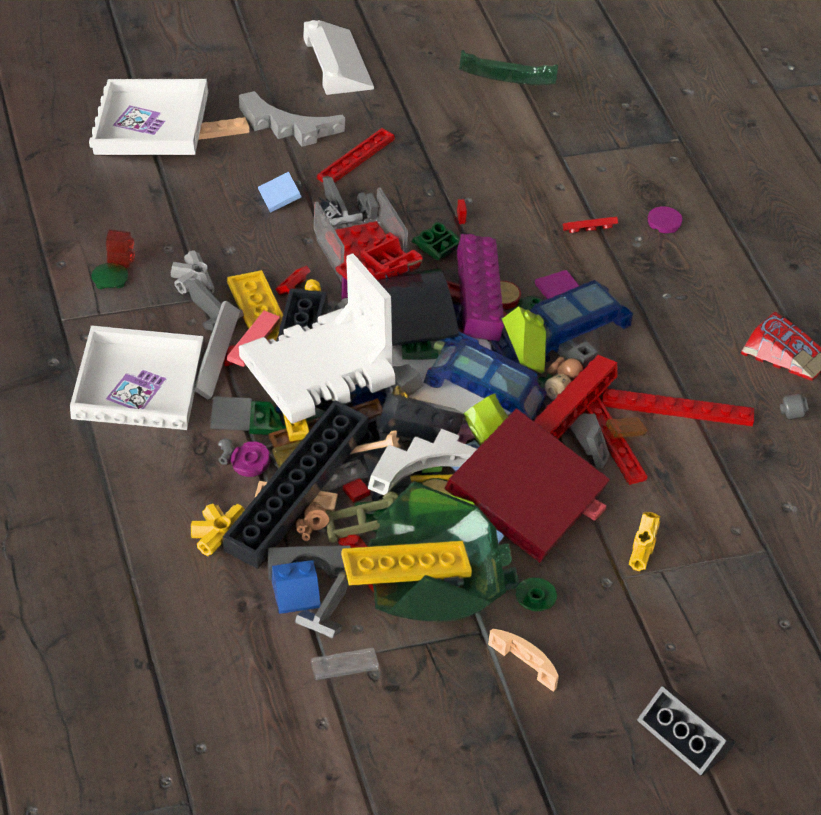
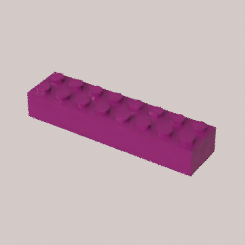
M461 234L457 249L462 331L473 338L499 341L504 327L502 321L504 316L496 239L475 236L473 234Z

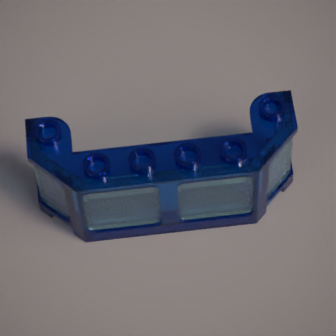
M596 280L541 301L530 310L531 313L540 315L544 320L543 325L546 330L545 363L551 359L548 353L551 350L559 351L561 343L611 322H614L617 326L620 325L623 329L631 326L633 312L614 297L606 286Z
M468 338L461 339L458 343L446 342L433 366L427 370L423 382L433 388H440L446 379L484 399L495 393L503 409L512 413L517 408L532 421L547 395L545 388H541L537 382L538 376L536 372Z

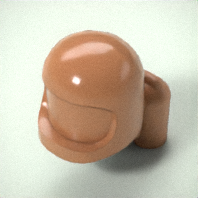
M559 357L549 366L547 373L552 375L557 373L564 374L572 382L579 372L583 371V366L577 359L570 358L565 361L563 357Z
M315 503L306 507L304 519L296 521L297 531L301 533L302 539L308 541L312 530L323 529L329 523V516L325 508L320 504Z

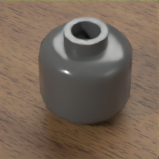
M800 393L784 396L783 403H780L781 414H785L789 420L804 417L806 412H808L806 397H803Z

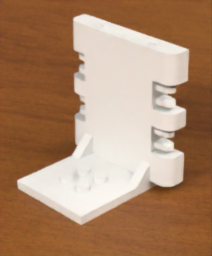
M354 254L346 256L348 304L344 309L341 308L319 316L318 323L312 324L313 329H309L308 326L301 328L300 325L284 329V335L278 337V342L274 339L267 341L266 338L262 337L239 346L240 358L291 424L315 415V405L321 403V397L325 401L332 399L333 401L336 400L345 404L350 402V392L355 390L356 384L361 388L367 386L372 393L395 384V373L392 368L391 296Z

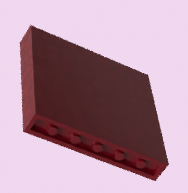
M516 408L449 478L444 489L453 496L473 502V512L540 563L604 491L610 479Z

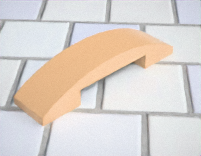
M498 629L490 631L488 644L504 656L509 651L538 671V681L553 692L556 690L558 673L542 651L515 634Z

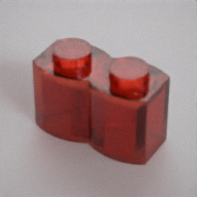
M108 231L106 237L107 263H116L123 267H129L130 263L134 262L135 252L132 251L134 238H131V232Z

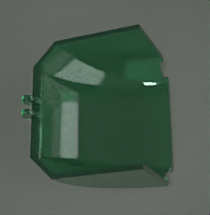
M413 481L378 517L377 523L380 525L375 539H370L369 547L463 541L472 573L471 577H463L464 585L461 586L462 588L446 583L444 579L438 580L427 575L420 581L373 584L375 609L410 620L444 623L462 620L474 615L506 593L502 566H507L512 562V557L509 553L510 545L502 544L499 546L495 526L477 506Z

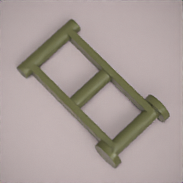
M388 492L383 496V500L333 512L326 510L329 516V523L326 525L329 542L334 543L337 539L347 537L348 535H356L389 527L394 531L402 529L404 527V519L398 515L396 506L399 503L398 494ZM389 507L391 517L367 523L366 512ZM357 515L359 525L335 530L334 520Z

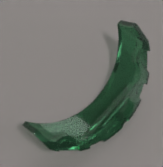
M461 50L459 69L475 76L497 81L530 85L556 84L558 65L534 67L478 58L476 55L465 53V50Z

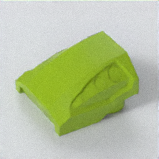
M495 393L463 413L465 414V421L480 446L508 417L496 398Z

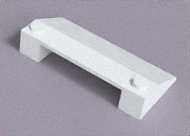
M320 20L304 22V40L307 47L314 48L323 71V88L326 95L374 89L350 30Z

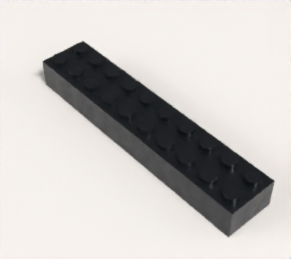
M335 400L223 536L224 551L259 569L268 557V548L278 545L305 511L306 507L310 505L368 432V416Z

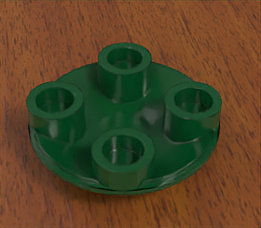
M104 263L97 266L92 271L91 276L98 289L123 288L128 279V271L120 264Z

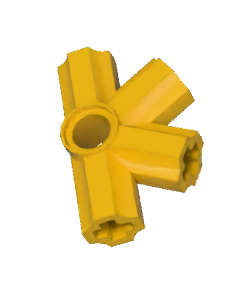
M210 504L202 511L206 521H192L191 538H202L197 543V548L202 554L206 556L212 555L223 543L225 533L244 512L243 506L239 504L233 505L224 515L219 505Z
M643 512L629 560V565L633 570L641 571L646 569L650 554L653 553L660 525V516L656 513Z

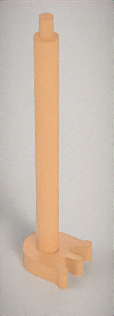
M391 431L387 435L386 440L356 446L350 454L387 447L388 444L400 448L401 445L398 444L399 437L396 438L397 431Z

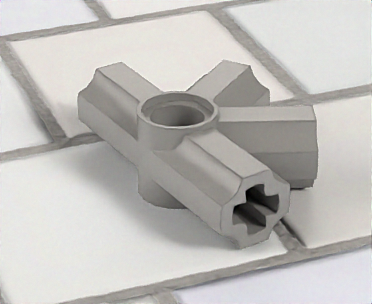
M195 250L189 251L184 256L186 264L173 262L171 277L179 278L175 281V287L181 294L187 293L189 290L185 281L188 279H198L211 294L215 293L214 285L208 274L207 265L203 263L200 254Z

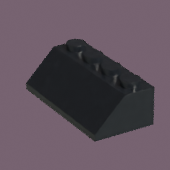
M290 289L278 337L284 335V329L295 325H300L301 328L308 326L309 329H313L312 324L318 323V317L327 314V292Z
M388 393L376 430L389 434L391 431H397L396 435L412 439L418 437L434 443L441 429L457 435L465 414L455 408Z
M661 686L637 719L640 724L701 776L723 760L735 744V741L672 687Z

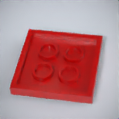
M375 221L328 231V238L345 262L347 260L346 256L354 254L356 257L360 256V251L365 248L369 250L374 246V242L379 239L383 241L386 239V234L378 222Z

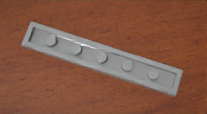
M224 301L221 305L193 389L207 400L212 398L240 313L238 308L227 301Z

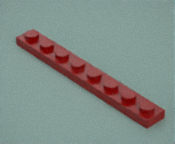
M607 388L603 391L602 402L605 407L745 426H753L754 408Z

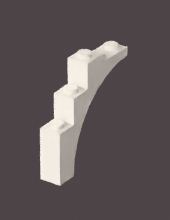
M444 429L440 430L434 443L415 437L407 451L388 444L371 475L368 489L385 495L400 480L414 472L440 466L460 467L477 449L458 442L459 435Z

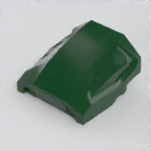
M440 222L434 223L432 228L423 230L419 236H415L412 239L413 244H416L436 260H440L455 251L460 241V238L452 230L447 229Z

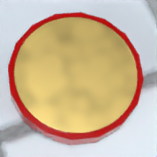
M500 281L503 309L515 307L521 299L519 287L508 281Z

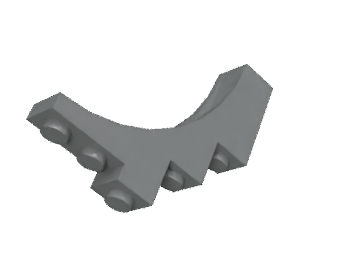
M255 91L239 95V109L254 131L270 127L278 139L294 135L301 147L317 143V138L345 132V117L343 114L330 117L300 116L269 105Z

